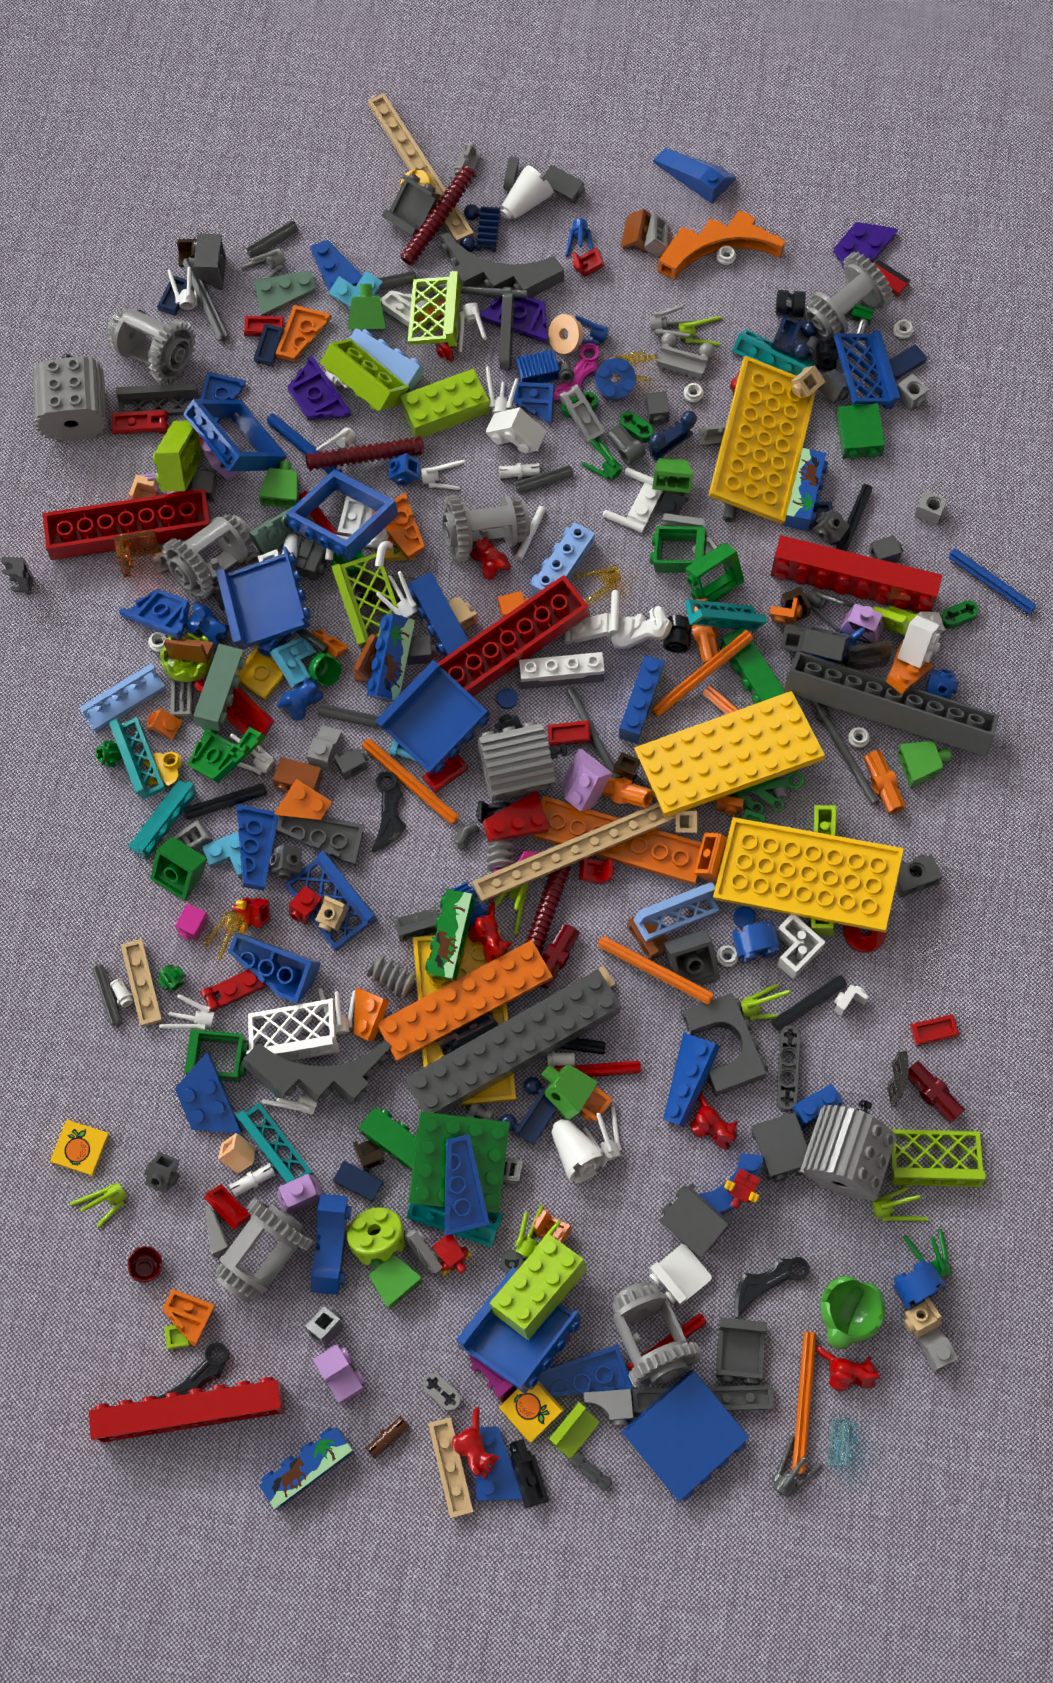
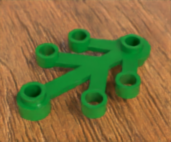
M792 772L787 778L765 781L740 790L735 795L729 794L727 796L744 799L743 804L748 806L753 812H755V805L759 804L761 811L756 813L762 814L765 809L764 805L760 802H754L744 794L754 792L772 805L775 811L781 812L785 809V802L782 799L775 798L766 790L787 786L793 789H800L805 784V778L799 772ZM795 777L800 778V783L798 785H795L793 783V779ZM781 801L782 808L776 809L775 803Z

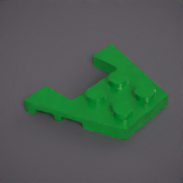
M202 727L204 730L200 742H196L188 766L218 783L262 743L266 737L249 727L240 742L235 745L216 734L218 731Z

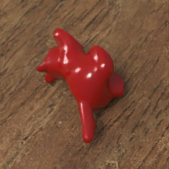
M487 536L475 542V549H472L470 555L474 560L482 564L483 577L485 579L493 580L496 573L502 569L505 571L510 570L511 564L506 555L498 552Z
M494 901L488 907V915L478 917L475 925L470 926L468 932L469 939L473 943H482L484 957L488 963L495 960V956L500 957L506 954L508 948L512 945L511 942L503 941L499 935L498 924L495 920L496 904Z
M701 1091L697 1098L701 1108L696 1113L695 1119L690 1123L691 1131L699 1138L710 1135L717 1146L728 1150L730 1147L729 1142H734L737 1138L736 1127L738 1121L727 1123L722 1120L717 1111L709 1106Z
M817 1346L816 1349L820 1356L830 1362L829 1385L838 1392L846 1391L851 1384H856L864 1389L876 1386L874 1381L880 1379V1374H878L870 1356L864 1363L858 1364L845 1358H837L822 1347Z
M476 1407L472 1414V1426L464 1429L460 1434L454 1435L452 1448L459 1455L468 1458L470 1469L478 1477L481 1475L484 1479H487L488 1473L492 1471L499 1456L489 1454L485 1450L483 1437L479 1431L480 1409Z

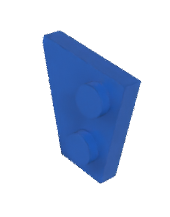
M518 382L513 402L548 423H552L555 384Z

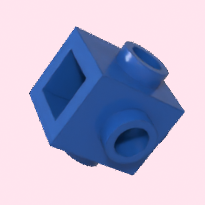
M407 453L391 460L389 464V480L396 482L400 486H407L420 479L421 461Z
M931 669L926 692L951 700V696L956 694L959 682H956V674H952L947 669H941L940 671Z

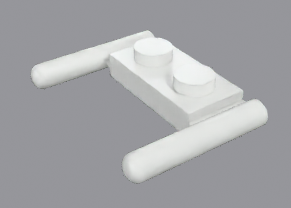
M626 468V476L641 481L644 485L627 518L609 510H604L603 517L643 533L664 490L652 489L654 478L631 468Z
M613 590L611 593V614L604 613L585 618L565 632L564 643L569 645L573 642L578 643L608 636L611 633L617 634L620 592Z

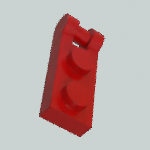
M165 410L111 413L112 434L167 433L168 424L166 421L168 420V412Z
M248 969L221 983L201 990L200 994L202 999L206 1000V1006L210 1007L209 1011L214 1012L265 988V985ZM220 993L222 998L215 1000L214 995Z

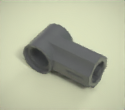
M616 425L608 433V438L619 450V454L625 464L630 465L646 455L642 443L637 439L634 440L622 425Z

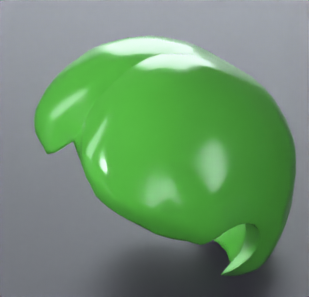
M851 1276L836 1278L827 1285L821 1296L820 1311L824 1326L827 1328L829 1344L836 1349H846L852 1343L867 1341L877 1334L885 1317L884 1297L877 1286L872 1283H861Z

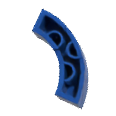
M741 1153L738 1158L736 1171L729 1181H734L739 1169L758 1177L763 1163V1155ZM725 1184L713 1191L699 1193L722 1215L735 1209V1207L730 1205L734 1197L724 1188Z
M320 1195L317 1209L316 1236L318 1237L311 1272V1292L338 1295L340 1285L344 1286L345 1272L342 1271L347 1220L351 1219L352 1206H348V1196Z

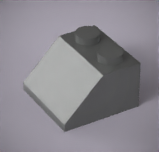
M197 233V241L193 242L195 258L191 259V268L195 270L196 277L218 290H223L227 257L221 234Z
M705 930L663 943L670 970L697 985L720 979L713 943Z

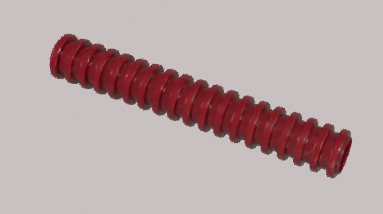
M462 166L458 175L455 176V180H452L451 185L448 186V190H445V195L441 196V199L437 202L438 204H435L434 209L431 210V214H428V219H425L424 224H421V229L417 230L414 238L410 240L411 243H408L407 248H404V253L400 254L401 259L410 266L415 265V261L419 259L418 256L422 255L421 251H425V246L429 245L432 237L436 235L435 232H438L439 227L443 225L442 222L446 221L445 217H449V213L453 211L452 208H455L456 203L460 201L459 198L463 197L462 193L466 192V189L470 187L469 184H472L473 179L476 178V173L470 167Z
M419 436L417 439L412 437L410 440L406 438L404 441L399 439L398 442L393 440L392 443L387 441L386 444L384 442H380L379 445L374 443L373 446L368 444V446L362 445V447L356 446V448L352 446L349 449L346 447L343 450L339 448L337 451L332 449L331 452L326 450L325 453L319 451V454L313 452L312 455L307 453L305 459L307 469L313 471V469L319 470V468L325 469V467L331 468V466L335 468L338 465L342 467L344 464L348 466L350 463L355 465L356 462L361 464L362 461L368 463V460L374 462V459L380 461L381 458L383 460L387 458L392 459L405 453L409 455H417L419 453L421 455L424 452V444Z
M571 865L548 875L547 885L544 886L545 891L542 892L543 897L540 898L538 910L535 912L537 916L533 918L535 922L531 924L533 928H530V934L527 935L528 940L525 943L532 940L540 955L542 954L540 951L543 950V945L546 942L545 938L548 937L547 932L550 931L549 926L552 925L551 920L554 919L553 914L556 913L555 908L558 907V902L561 899L560 896L563 893L562 890L565 887L566 878L569 876L568 872L571 870Z

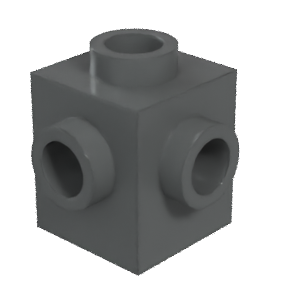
M832 509L828 512H821L815 519L816 524L812 529L820 539L825 540L830 545L840 541L850 525L842 518L840 513Z
M282 844L273 849L270 858V873L284 880H289L299 874L302 869V849L287 844Z
M159 1152L145 1169L144 1174L147 1175L145 1185L166 1193L178 1181L179 1174L177 1170L180 1160Z

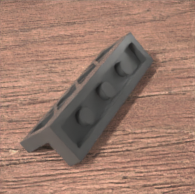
M196 383L116 387L119 413L124 412V405L132 404L135 408L129 412L160 409L167 411L168 416L183 415L187 409L183 404L186 401L199 399ZM166 402H173L175 404L171 409L162 407ZM147 403L155 405L152 410L142 408Z

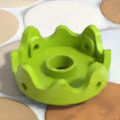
M187 633L183 638L209 642L206 636L198 638L192 633ZM171 636L167 638L169 640H175V638ZM165 647L160 651L164 672L167 676L179 682H192L203 678L209 673L214 659L212 654L208 663L192 661L186 663L183 662L184 660L170 659Z
M382 1207L371 1208L358 1214L352 1220L347 1230V1240L352 1253L364 1265H370L372 1259L387 1261L395 1251L402 1252L404 1250L405 1229L400 1217L394 1211ZM373 1230H380L378 1234L370 1235Z

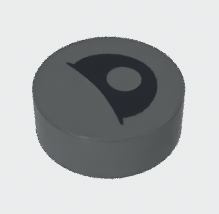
M514 1250L507 1251L501 1257V1268L507 1274L512 1267L518 1270L523 1264V1257Z

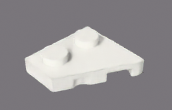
M393 290L389 291L382 298L384 311L409 327L412 295L402 294ZM421 300L416 305L421 308L427 302Z

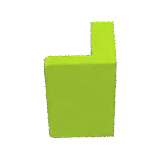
M876 606L873 608L874 611L883 615V628L902 635H906L909 623L917 616V614L889 606L886 610Z
M578 1402L549 1438V1442L571 1459L599 1425V1421L586 1410L584 1405Z

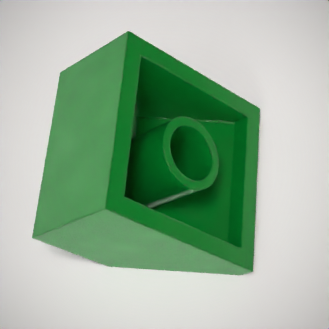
M172 836L157 849L150 880L185 901L204 873L207 857Z

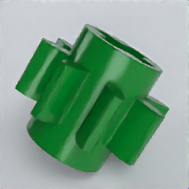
M112 740L103 741V745L97 747L96 758L101 762V765L115 767V762H120L122 755L117 742L113 743Z
M170 964L160 970V978L157 981L164 991L169 988L171 992H174L184 985L183 978L186 976L179 966L174 968Z

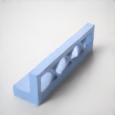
M151 663L80 706V709L96 733L109 725L110 721L122 717L166 690V687Z
M710 882L639 910L633 920L645 942L717 914L720 909L712 897L715 886L713 882ZM707 900L711 909L706 911L698 908L700 902ZM684 908L694 911L693 916L690 918L680 914ZM670 916L675 918L674 924L668 925L663 923V917ZM644 924H654L657 926V929L649 934Z

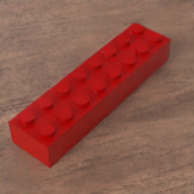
M205 488L42 513L46 550L51 560L167 543L172 538L187 540L211 524L209 502Z
M782 535L779 538L771 570V576H775L780 580L787 579L795 581L800 585L807 584L815 586L820 590L828 589L835 591L837 594H848L861 600L868 599L878 604H888L902 610H913L916 613L932 612L942 579L941 574Z
M563 575L439 661L438 664L473 697L518 666L519 660L528 659L590 615L589 607L566 576Z
M265 1377L259 1379L260 1383L253 1384L250 1381H240L236 1383L235 1387H227L226 1384L213 1386L211 1391H203V1388L189 1390V1394L182 1395L180 1392L165 1394L166 1398L161 1399L156 1398V1396H147L142 1398V1402L122 1400L118 1402V1406H109V1403L95 1405V1409L88 1410L91 1440L105 1443L284 1414L286 1411L283 1386L273 1377Z

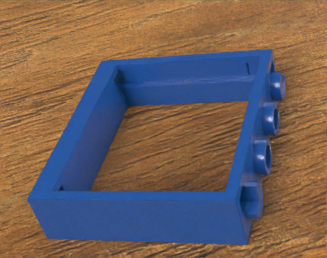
M193 399L183 413L228 471H268L269 468L278 469L280 461H284L287 457L242 400ZM214 418H232L259 452H241Z
M334 469L289 510L286 516L288 525L294 532L304 535L308 540H313L323 548H328L338 556L351 561L398 516L395 500ZM335 490L377 511L347 540L306 519Z

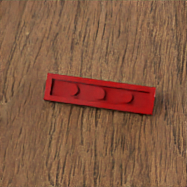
M206 679L196 681L194 685L200 693L203 690ZM239 686L237 689L234 688L232 693L234 694L233 704L231 707L228 706L226 711L228 713L227 719L243 735L250 727L266 736L275 721Z

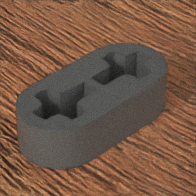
M509 156L504 178L505 190H511L516 182L519 157Z

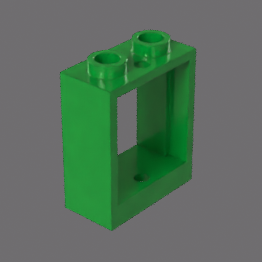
M657 526L656 534L652 535V546H655L654 552L650 554V564H654L655 572L686 573L685 568L706 555V527ZM663 541H696L694 561L662 560Z
M725 542L685 568L687 573L686 580L691 587L692 592L690 594L693 600L707 598L708 601L715 602L745 582L737 551ZM723 563L725 574L703 588L700 577Z
M191 1029L184 1073L187 1075L199 1061L202 1041L238 1044L234 1073L218 1072L221 1081L240 1082L241 1076H245L246 1069L241 1064L244 1054H247L249 1050V1041H246L244 1034Z

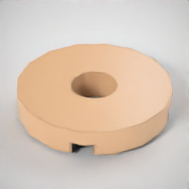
M561 314L552 320L548 333L552 348L560 354H571L578 350V346L583 341V329L580 321H577L574 315ZM565 330L568 331L567 339L564 337Z

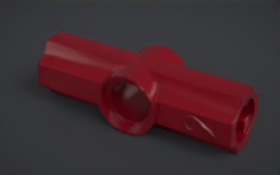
M563 924L553 943H550L545 950L542 958L553 979L540 987L549 989L559 970H562L568 961L570 951L580 935V932L573 926Z
M919 1060L904 1073L906 1078L919 1090L921 1098L929 1106H934L950 1124L965 1111L949 1093L947 1085L940 1078L934 1077Z

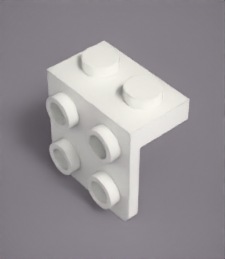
M681 1244L661 1262H656L649 1269L651 1281L657 1287L660 1285L665 1291L664 1294L672 1305L675 1303L678 1308L709 1283L712 1278L711 1274L685 1244Z

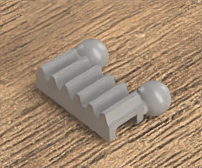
M671 332L665 333L661 339L663 346L657 360L658 369L665 368L666 372L672 370L674 374L679 372L681 376L695 377L698 381L702 379L708 359L715 353L714 346L710 343H704L699 348L700 355L672 348L677 343V337Z

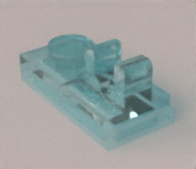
M832 1417L828 1466L850 1467L852 1456L851 1442L857 1441V1437L852 1436V1428H858V1424L850 1421L848 1417Z

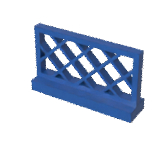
M873 330L871 334L836 333L834 340L853 404L878 403V405H883L884 409H891L900 399V394L881 331ZM842 340H846L852 346L850 348L846 347ZM858 341H865L866 349ZM853 347L862 353L861 357L851 351ZM847 355L856 361L855 365L847 360ZM866 356L868 359H870L871 365L865 362L862 358ZM860 364L863 368L867 370L866 374L860 371L856 366ZM852 372L861 378L860 382L852 377ZM869 372L875 376L876 382L867 376ZM865 381L867 384H869L872 387L871 391L865 388L861 383ZM874 389L880 393L881 398L872 393ZM856 390H860L866 395V398H858Z
M322 851L317 855V859L284 885L295 897L299 893L292 887L296 882L306 881L305 886L308 888L310 882H320L318 895L324 898V883L334 884V895L326 896L348 902L347 907L349 910L346 914L345 925L339 929L344 930L343 938L335 943L332 939L333 929L327 933V931L318 927L319 923L315 919L321 909L322 902L313 911L316 912V917L313 913L309 917L334 950H338L369 924L373 925L378 919L330 857ZM319 865L322 869L321 879L310 878L311 871ZM350 916H358L362 920V923L356 928L348 927Z

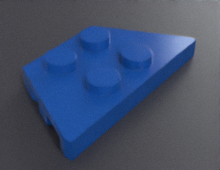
M156 589L146 597L136 600L137 605L128 610H125V608L119 610L121 617L180 639L187 620L190 604L184 598Z
M207 1052L175 1088L192 1130L241 1133V1126L211 1054Z

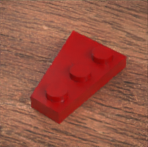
M537 791L483 821L488 842L545 833L550 829Z

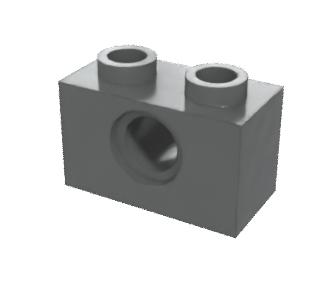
M922 854L915 857L911 862L905 863L903 861L901 863L896 886L899 898L940 883L942 875L932 854L928 856ZM916 871L920 877H913L910 872Z

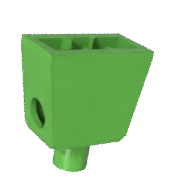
M371 283L360 284V295L352 296L348 330L356 328L386 329L387 324L381 295H372Z
M659 458L654 472L652 489L691 493L693 471L688 461L675 458Z
M280 461L279 469H268L258 495L262 506L290 509L299 502L298 475L295 470H291L292 464L289 461Z
M934 741L900 744L897 750L898 758L910 788L940 775L943 770V762L951 760L949 749L946 748L938 751Z
M568 1064L559 1071L549 1065L541 1074L550 1082L545 1091V1096L568 1120L581 1111L598 1083Z
M394 1254L387 1261H382L381 1259L371 1260V1265L375 1270L369 1274V1277L389 1310L422 1282L420 1275Z

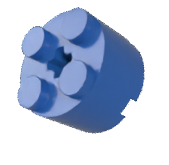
M612 358L603 362L594 378V385L598 394L610 401L624 399L633 390L636 382V374L633 367L628 361L620 358ZM613 375L620 379L617 384L614 381H610Z
M767 921L744 926L743 932L738 933V930H735L731 933L738 959H742V963L752 962L755 960V957L763 955V958L773 957L781 948L773 921L769 925Z
M922 1260L913 1266L914 1271L907 1275L906 1272H903L894 1278L895 1284L892 1287L907 1310L912 1309L911 1304L914 1303L917 1306L925 1302V1299H930L938 1294L939 1286L942 1289L947 1287L932 1262L927 1263L925 1260Z

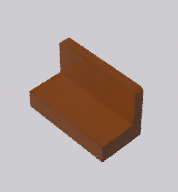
M644 208L627 216L621 242L623 249L635 245L644 253L648 252L644 248L651 214Z
M376 635L369 636L353 668V671L356 672L353 677L355 681H369L371 679V664L377 650L375 645L378 637Z
M175 638V640L165 639L164 641L170 659L208 663L215 650L213 642Z
M634 916L628 920L627 928L648 959L653 961L665 953L663 943L668 940L665 935L645 942L633 920ZM644 924L649 934L657 929V926L654 924Z

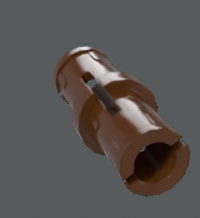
M399 1416L386 1430L382 1429L380 1431L381 1434L366 1446L365 1449L376 1459L389 1445L395 1444L394 1440L410 1426Z

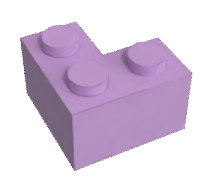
M336 1344L313 1359L340 1405L365 1390L362 1386L365 1380L359 1370L354 1372L350 1364L353 1360L345 1347L340 1349Z

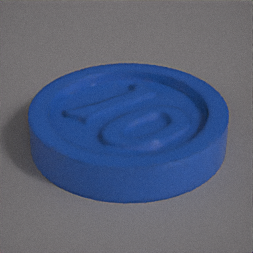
M502 689L497 695V703L503 709H511L518 702L517 693L512 689Z
M746 906L737 908L733 914L734 923L741 928L753 924L755 920L753 910Z

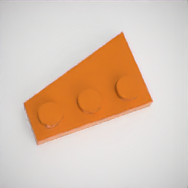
M293 305L275 353L276 358L296 362L332 319L331 314Z
M405 492L394 499L398 516L385 529L393 543L406 559L410 560L423 552L425 545Z
M901 641L896 650L897 653L894 656V662L886 682L899 693L904 694L930 673L934 666L931 663L925 662L921 668H918L898 659L897 657L903 643Z

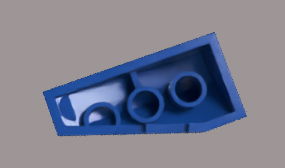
M667 148L653 160V163L711 204L736 180L734 175L720 166Z
M235 932L228 951L240 964L254 973L262 983L270 987L277 996L297 1004L314 984L321 962Z

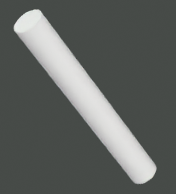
M543 506L538 507L530 524V535L521 543L515 555V558L519 561L523 560L546 511V508Z

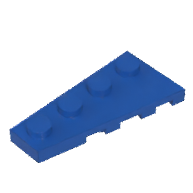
M237 804L242 885L246 888L264 891L278 815L274 814V811Z

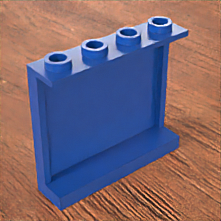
M286 546L283 547L284 554L227 573L224 568L216 570L233 643L238 649L243 650L310 627L308 618H311L308 606L304 604V600H306L305 592L299 585L302 579L299 571L294 566L297 564L294 553H290Z
M433 659L375 722L433 776L434 773L438 774L444 769V763L449 758L452 759L459 753V747L464 742L468 743L474 737V732L478 727L482 728L489 721L488 717L491 714Z
M512 1267L456 1341L463 1351L526 1394L529 1389L531 1390L536 1386L539 1380L538 1377L543 1370L546 1371L551 1366L552 1358L555 1354L564 1349L571 1333L574 1334L579 1329L581 1317L577 1310L573 1312L560 1303L528 1341L495 1316L489 1304L517 1271V1269Z
M689 1370L620 1432L677 1501L681 1499L685 1501L694 1493L692 1489L699 1483L701 1485L706 1483L712 1477L710 1473L715 1468L720 1469L729 1461L728 1457L734 1451L735 1453L741 1451L747 1445L745 1441L749 1438L693 1370Z

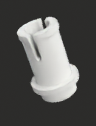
M119 978V981L116 979L110 983V987L118 999V1005L124 1008L134 1002L133 994L129 993L122 978Z
M552 1051V1053L547 1055V1066L551 1065L553 1068L555 1066H566L567 1064L573 1066L575 1064L574 1052L555 1053V1051Z

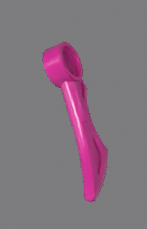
M586 343L580 348V361L573 369L574 378L571 382H562L555 388L554 401H561L559 394L564 391H570L571 387L576 384L581 390L585 377L597 370L599 349L595 344ZM586 351H593L595 355L592 358H587L584 356V353Z

